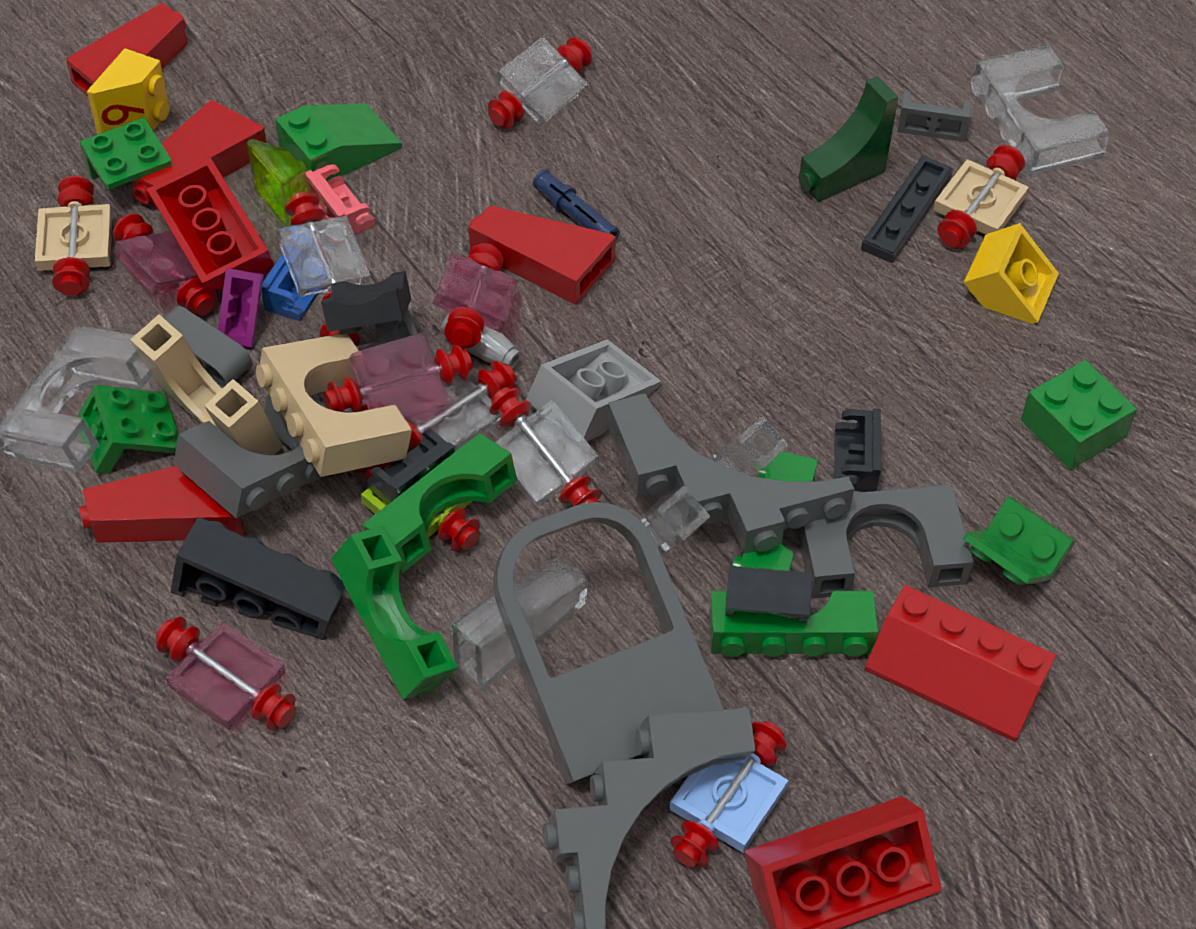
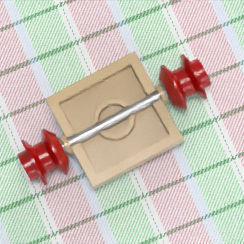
M1000 145L994 150L993 155L988 158L986 167L968 159L960 167L934 204L933 210L945 215V219L937 227L938 235L944 244L961 249L968 245L970 238L977 231L988 234L1005 227L1026 198L1029 189L1028 186L1015 181L1018 173L1025 167V159L1018 149L1009 145Z
M69 176L60 181L57 197L60 207L38 209L35 250L37 271L53 270V287L57 291L69 296L81 294L88 289L90 267L110 266L111 206L110 204L93 205L92 195L94 194V186L88 179L80 176Z

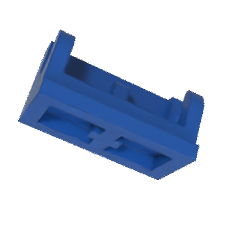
M293 236L262 283L261 292L264 310L301 322L327 281L320 260L312 256L318 257L313 244L300 241V238Z

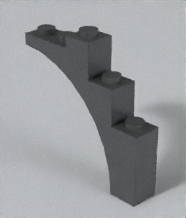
M645 393L608 402V428L636 497L660 495L667 490L675 489L690 526L703 522L712 523L728 516L744 554L757 550L767 551L776 545L782 544L783 532L786 528L796 529L809 522L824 518L834 519L850 512L854 487L848 476L818 482H785L754 477L726 468L699 454L683 442L657 415Z
M749 708L648 715L640 725V729L636 730L637 752L639 755H644V758L603 761L596 769L595 775H591V798L593 802H598L599 806L554 810L548 818L549 823H544L543 840L545 849L552 850L553 862H571V866H566L565 869L566 888L568 893H574L576 910L570 913L571 929H606L605 903L611 870L624 837L640 812L658 794L686 776L714 765L745 760L755 751Z

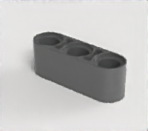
M176 306L163 317L184 336L199 363L221 388L225 387L232 379L236 381L253 366L250 355L240 344L184 307Z

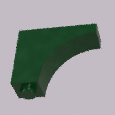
M878 76L866 81L862 97L845 124L824 144L801 158L798 181L802 189L809 192L817 202H821L885 172L899 97Z

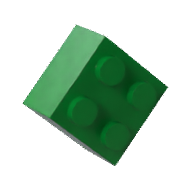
M1084 360L1031 390L1027 396L1021 421L1072 470L1126 438L1137 408L1087 360Z

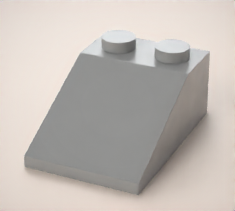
M607 339L541 364L526 400L531 402V405L537 409L541 416L552 421L565 432L567 437L581 445L603 435L609 430L608 402L644 393L648 397L660 386L662 381Z

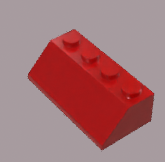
M211 158L147 188L150 197L204 288L223 290L226 268L264 274V282L274 266L270 253Z
M904 585L884 621L864 671L1016 742L1048 679L1056 654Z
M903 796L744 851L753 891L771 929H838L942 891L924 810Z

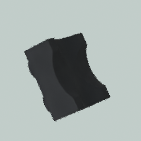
M406 271L392 273L385 280L370 285L352 284L347 281L333 283L330 298L323 299L321 302L328 332L339 330L340 334H352L362 330V326L376 324L377 328H388L399 323L398 320L403 319L411 302Z

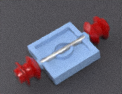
M768 721L753 722L752 730L755 751L749 757L742 761L714 765L689 775L670 802V810L688 820L683 821L681 824L684 836L676 835L670 840L671 846L674 849L673 854L682 864L688 867L706 866L709 859L705 851L714 852L719 848L716 837L742 853L747 849L788 786L786 778L765 767L775 765L777 762L775 752H783L787 747L784 734L777 725Z

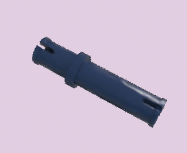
M547 169L540 171L535 176L532 185L552 201L551 204L556 210L564 211L581 227L609 233L616 236V240L618 239L620 230L577 196L576 189L571 185H564Z

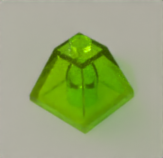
M255 139L247 141L255 192L290 233L297 231V229L292 228L290 225V220L293 216L286 214L285 206L294 195L302 192L307 193L305 172L308 170L301 160L297 161L286 149Z

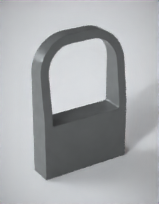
M584 503L529 523L519 530L505 545L498 557L494 570L493 590L495 601L565 784L594 774L603 761L628 760L639 755L636 748V730L640 729V725L648 715L724 710L657 544L648 528L634 514L622 507L609 503ZM591 522L608 525L620 532L633 548L664 634L551 678L548 675L515 592L513 575L517 558L521 551L530 543L575 525Z

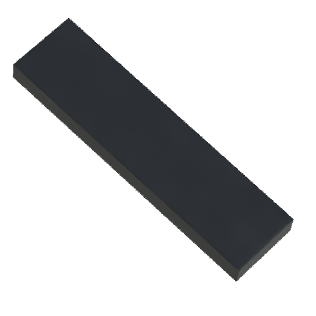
M922 155L862 241L861 250L893 263L951 178L953 168Z

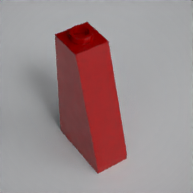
M163 2L67 57L66 62L72 84L88 97L87 90L125 48L160 60L161 68L163 69L188 44L185 19L178 11L174 12Z
M211 99L161 143L171 158L172 165L131 181L132 192L139 202L149 204L157 209L147 188L209 158L212 159L222 177H225L259 159L268 152L265 127Z
M491 205L480 216H475L468 227L470 250L473 246L481 243L497 247L504 258L502 268L574 305L584 297L615 261L616 236Z
M176 466L82 489L86 505L79 506L84 529H93L97 543L185 541L197 517L207 521L220 522L228 530L245 537L241 517L235 518Z

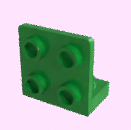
M145 117L79 141L88 174L92 180L99 177L106 189L115 188L172 165L171 158Z
M101 385L93 387L78 414V418L95 473L110 474L117 460L122 457L124 449L175 453L178 431L166 395L163 392Z
M1013 497L1006 498L986 530L969 531L963 538L972 545L970 551L986 562L995 561L1005 568L1002 573L1019 585L1051 580L1076 543L1075 539Z

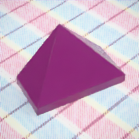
M226 268L218 330L241 346L252 348L255 341L264 274Z

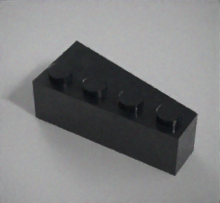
M197 517L177 553L170 593L184 597L186 591L202 595L200 598L202 603L217 607L220 601L235 605L240 615L250 618L259 617L262 614L268 615L276 626L323 640L342 601L346 588L342 580L333 572L313 568L304 564L298 557L292 554H282L266 547L263 542L256 538L243 537L234 533L220 522L207 521Z

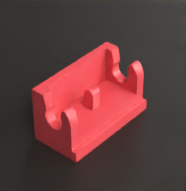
M327 165L313 172L309 170L305 172L307 193L318 196L320 202L317 208L323 209L325 213L324 219L341 241L375 226V218L368 214L369 206L357 200L341 176L333 177L326 181L329 175L339 172V168L336 165Z

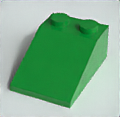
M367 103L304 105L275 119L279 149L304 178L305 172L309 170L313 172L327 165L334 164L339 168V172L329 175L326 178V181L333 177L344 176L402 148L401 141Z

